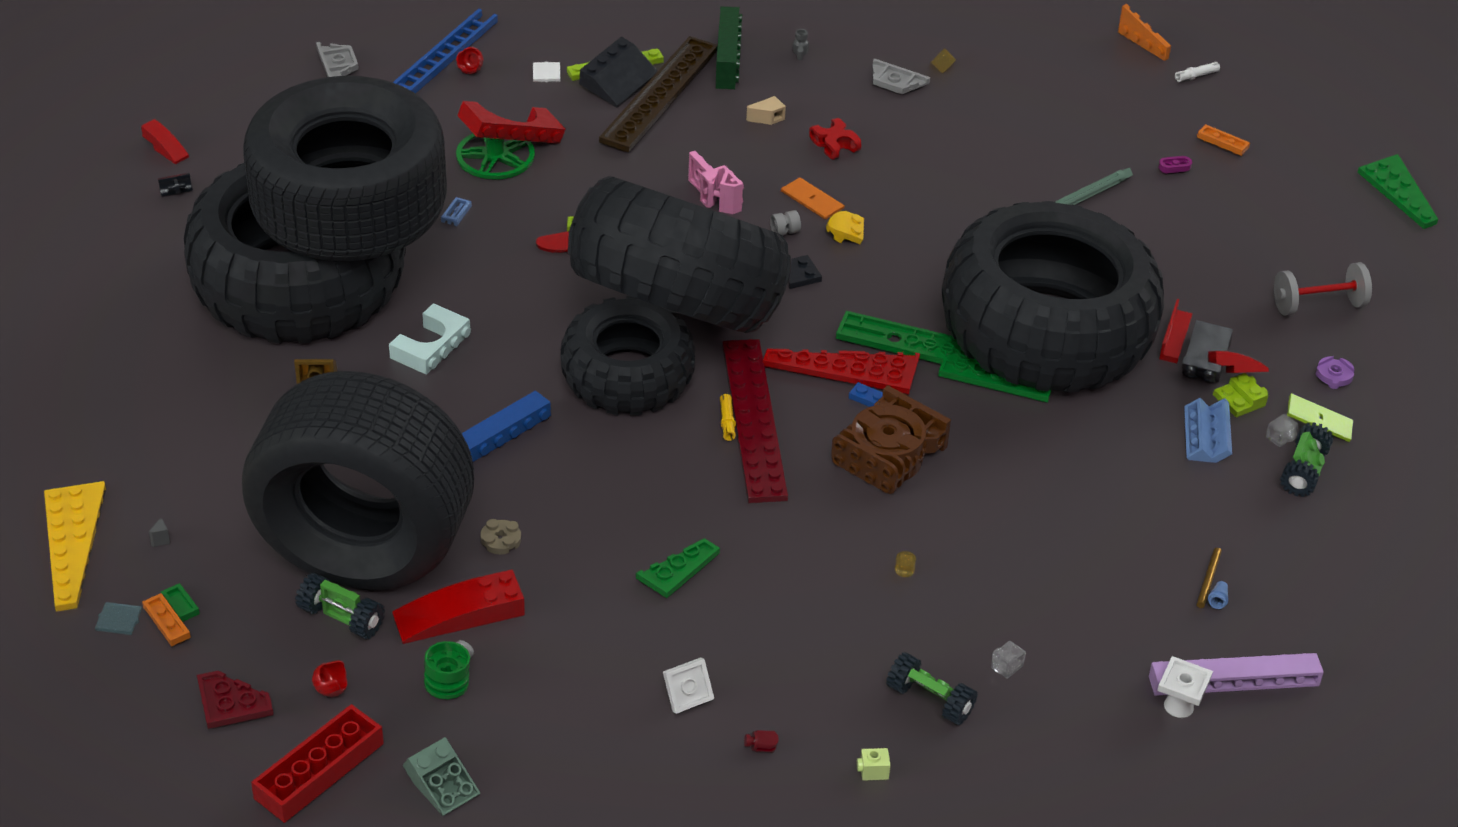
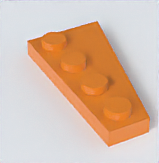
M1128 4L1123 5L1118 33L1163 61L1168 60L1171 45L1161 35L1154 33L1148 23L1144 24L1140 20V16L1130 10Z

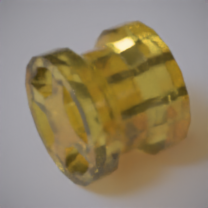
M908 551L898 553L896 556L895 572L902 577L912 576L915 572L916 556Z

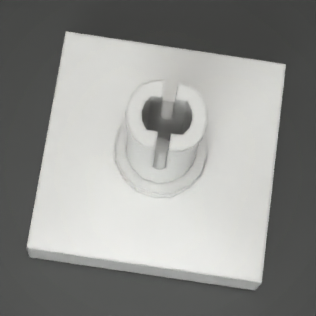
M698 658L663 671L674 713L682 712L714 699L705 659Z

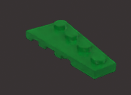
M704 538L684 548L682 553L672 554L667 557L666 561L660 564L656 562L650 565V569L636 572V579L665 598H668L719 555L720 548Z

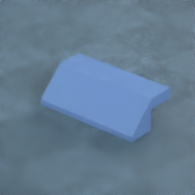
M1198 398L1185 405L1187 459L1217 463L1232 455L1229 402L1224 398L1208 406L1201 398Z

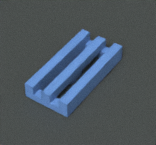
M455 197L441 216V222L445 223L447 221L448 224L453 222L454 226H458L472 207V201Z

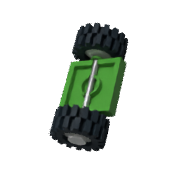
M1315 422L1312 425L1306 423V426L1303 425L1299 430L1295 440L1294 460L1291 463H1287L1280 478L1281 486L1284 485L1283 489L1285 491L1289 489V494L1294 492V496L1298 497L1301 494V497H1305V494L1308 496L1315 490L1322 466L1325 463L1324 457L1329 453L1333 443L1332 432L1328 431L1327 427L1322 428L1323 424L1319 423V426H1316Z
M316 573L308 574L307 578L303 579L304 583H300L299 586L301 588L297 590L296 593L298 595L295 597L297 607L311 614H316L322 610L323 606L324 614L349 625L350 632L365 639H370L371 636H374L375 631L378 632L379 625H382L381 620L385 616L383 615L385 613L383 604L370 598L362 599L360 603V595L342 588Z
M903 652L902 655L898 656V659L894 661L895 664L891 666V671L888 672L887 686L904 694V692L906 693L912 687V683L914 684L915 682L947 701L942 711L944 718L957 725L963 724L964 720L966 721L968 718L967 716L971 714V709L975 706L974 703L977 701L978 692L963 683H959L953 689L949 684L940 679L936 682V679L931 674L920 668L922 665L920 659L907 652Z

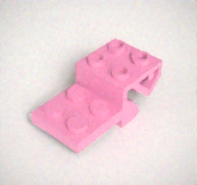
M696 151L689 152L688 180L700 192V201L705 207L711 208L714 206L717 197H720L719 212L728 214L741 212L743 182L725 165L713 169Z

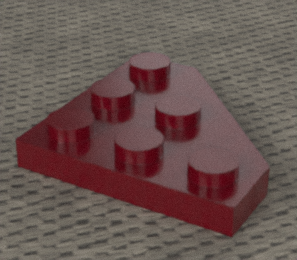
M219 670L197 675L208 729L273 715L269 693L263 690L259 692L251 688L250 684L239 679H230Z

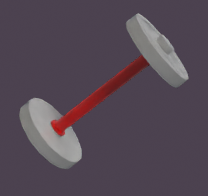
M1362 262L1349 265L1345 283L1298 288L1296 278L1289 270L1278 272L1274 280L1276 306L1284 316L1296 313L1299 305V295L1346 290L1350 302L1355 307L1367 306L1372 296L1371 276L1366 265Z

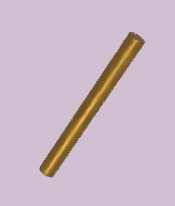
M1214 548L1197 601V607L1199 608L1205 607L1222 550L1220 548Z

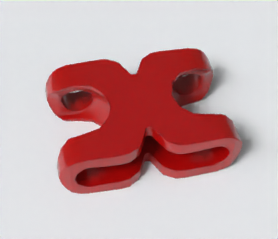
M840 118L832 119L830 128H822L819 125L809 128L810 139L815 145L825 147L824 153L832 160L839 158L840 149H848L851 152L861 150L860 137L854 131L846 130V124Z

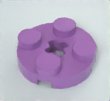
M1334 356L1324 357L1319 361L1315 373L1321 381L1328 384L1332 389L1346 386L1352 382L1354 366L1349 361L1343 358L1339 360L1333 359Z

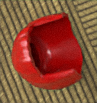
M474 47L465 48L456 57L458 68L466 74L477 73L484 61L481 51Z
M336 660L322 663L315 669L312 683L319 694L326 697H335L344 693L348 683L345 665L342 661Z

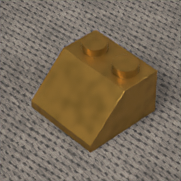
M334 359L294 360L297 384L316 375L337 371V364Z

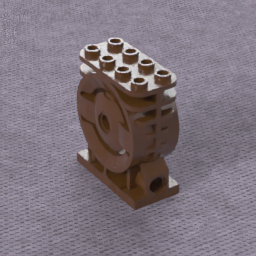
M887 386L883 389V396L874 406L858 413L853 423L833 438L832 461L835 465L883 492L892 494L904 481L912 478L919 472L925 453H935L938 450L944 451L948 447L951 419Z

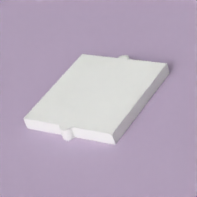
M533 62V82L560 81V62Z

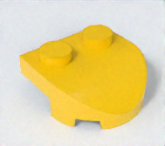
M840 211L829 219L826 224L827 232L831 231L834 235V240L839 243L847 239L861 244L864 234V218L847 211Z

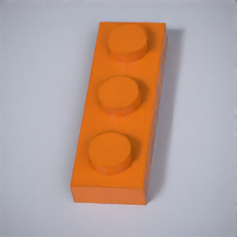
M1206 124L1197 134V138L1241 156L1250 146V142Z
M162 593L142 601L143 608L171 647L191 638L190 631Z

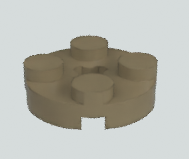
M490 519L481 530V544L487 547V551L490 553L507 554L510 553V549L514 547L517 549L521 544V530L516 521Z

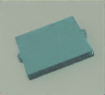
M106 602L102 612L98 614L99 619L95 630L132 635L135 625L139 623L138 618L142 607Z

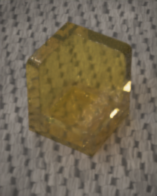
M943 48L930 63L941 73H944L956 59Z

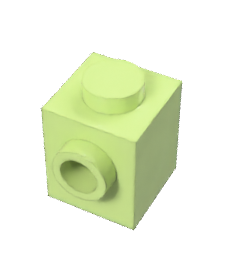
M888 748L861 749V758H857V771H861L862 780L889 779L890 759Z

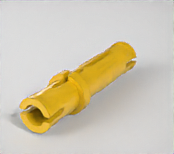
M723 394V396H720L722 415L720 424L723 429V438L731 441V434L733 439L736 437L734 429L736 421L733 418L732 397L729 394Z

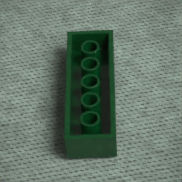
M720 6L716 89H735V83H739L742 14H739L740 7Z

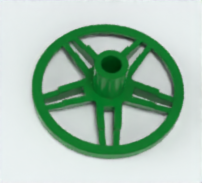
M473 133L465 137L459 143L456 150V158L460 167L467 173L484 179H505L519 175L532 165L535 158V149L531 141L509 140L504 142V139L483 138L486 144L485 147L463 149L468 141L476 137ZM527 145L530 153L526 162L512 154ZM463 158L483 159L480 170L470 167ZM497 161L516 168L506 172L490 173ZM491 162L486 172H484L488 163Z

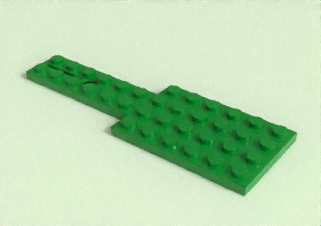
M850 311L845 312L836 332V339L894 353L903 352V355L920 353V359L941 364L938 376L1044 402H1048L1052 390L1040 391L1021 384L1016 385L995 373L991 374L980 367L976 359H971L963 353L961 347L957 344V340L951 335ZM892 335H896L899 337L900 341L891 342L888 340V338H891Z

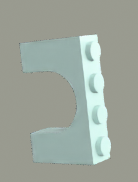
M434 303L422 313L423 327L441 335L440 339L423 343L399 334L389 344L391 359L426 375L436 368L437 364L445 359L471 333L470 319Z

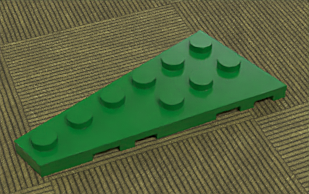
M1398 154L1358 168L1357 173L1420 227L1426 229L1437 225L1438 218Z

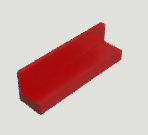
M1180 299L1176 300L1159 358L1160 360L1176 364L1178 363L1193 313L1178 310Z

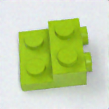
M1242 373L1230 378L1229 384L1214 389L1213 396L1218 401L1225 398L1229 402L1230 412L1237 418L1266 406L1268 391L1265 387H1260L1253 376Z

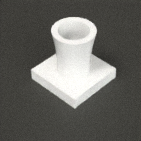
M1172 656L1157 690L1168 695L1164 701L1166 711L1172 716L1179 718L1190 716L1194 711V705L1199 706L1213 671Z

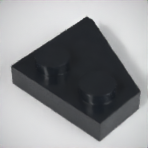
M808 255L791 259L789 289L822 282V275Z

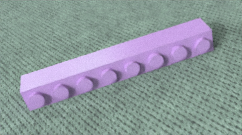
M1317 653L1184 660L1213 671L1205 693L1320 686L1324 673ZM1170 661L1152 662L1149 679L1154 696L1167 695L1157 690Z

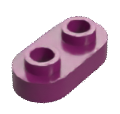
M1187 156L1164 157L1160 159L1158 168L1166 174L1186 172L1191 169L1192 159Z

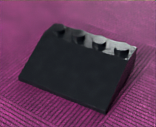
M621 36L580 69L579 84L618 108L647 84L658 70L635 44Z

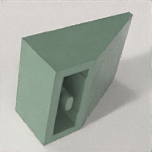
M446 737L409 757L402 765L414 785L442 816L481 794Z

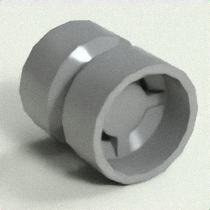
M796 210L785 212L784 215L778 213L770 216V226L773 232L784 236L787 232L793 234L801 231V221Z

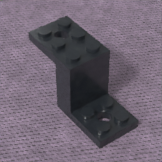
M1196 320L1187 355L1183 358L1182 373H1185L1186 377L1196 379V377L1204 378L1203 381L1208 383L1219 382L1223 366L1208 362V351H1228L1232 341L1233 329Z

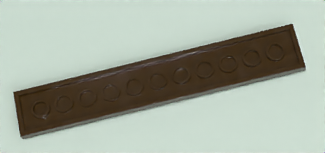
M689 36L601 134L599 143L630 152L717 52L718 45Z

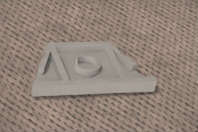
M316 42V48L327 77L346 76L359 69L357 59L350 45L330 44V47L321 46V42Z
M875 58L873 59V84L881 88L904 94L930 83V77Z

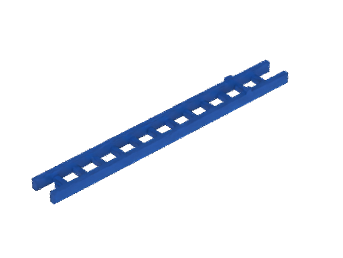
M477 9L393 83L403 86L416 94L456 59L459 52L468 48L498 22V15L493 14L483 23L477 21L482 17V9ZM472 25L478 27L476 30L469 29ZM462 33L469 34L467 38L461 37L460 35ZM454 40L461 42L458 46L451 44ZM445 48L452 50L448 54L442 52ZM436 56L443 58L439 62L432 60ZM427 64L433 66L430 70L423 68ZM417 72L424 74L421 78L414 76ZM408 80L414 82L412 86L405 85Z

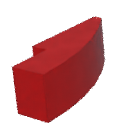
M156 119L141 125L142 136L153 144L155 151L172 163L177 164L189 158V154L175 136Z
M1208 351V362L1226 366V373L1269 372L1267 366L1251 357L1228 351Z

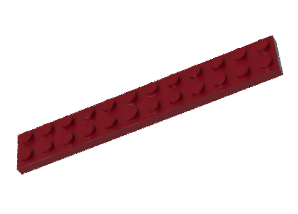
M760 339L723 341L722 347L730 395L732 397L748 503L788 501V492Z

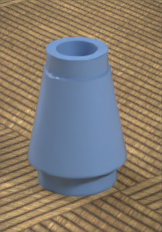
M1217 582L1208 595L1211 607L1222 609L1228 604V585L1226 582Z

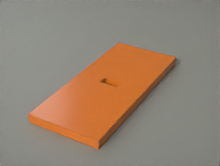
M801 177L781 188V192L825 220L845 207V205Z

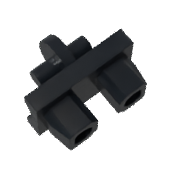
M190 173L158 178L161 196L180 194L193 190Z

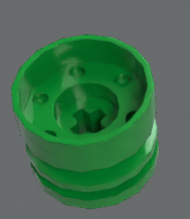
M444 641L430 646L426 651L424 658V686L426 691L432 696L439 699H453L463 695L468 689L470 654L463 645Z

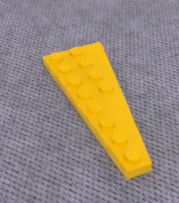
M105 481L44 490L56 612L78 608L82 591L81 586L86 575L85 569L89 562V553L92 550L97 519L100 516V507L103 504L104 490H106Z

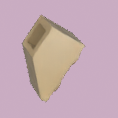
M775 96L747 106L746 120L772 125L785 120L786 106Z

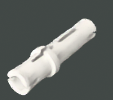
M1213 62L1194 68L1189 67L1187 70L1176 72L1175 79L1177 82L1188 79L1193 80L1199 76L1218 72L1220 65L1217 64L1218 62Z

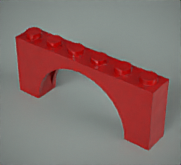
M463 101L457 115L476 137L560 144L566 130L546 108L532 107L527 122H517L502 118L486 110L478 102Z

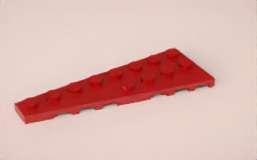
M767 348L763 363L766 367L853 384L859 382L879 389L890 386L901 393L909 394L919 363L920 353L903 355V352H898L897 355H885V352L869 354L865 351L841 350L838 353H827V350H821V353H813L806 349L793 352L789 349Z

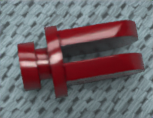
M756 730L752 732V736L751 734H745L744 746L750 747L751 745L752 751L773 753L776 750L779 737L775 731Z

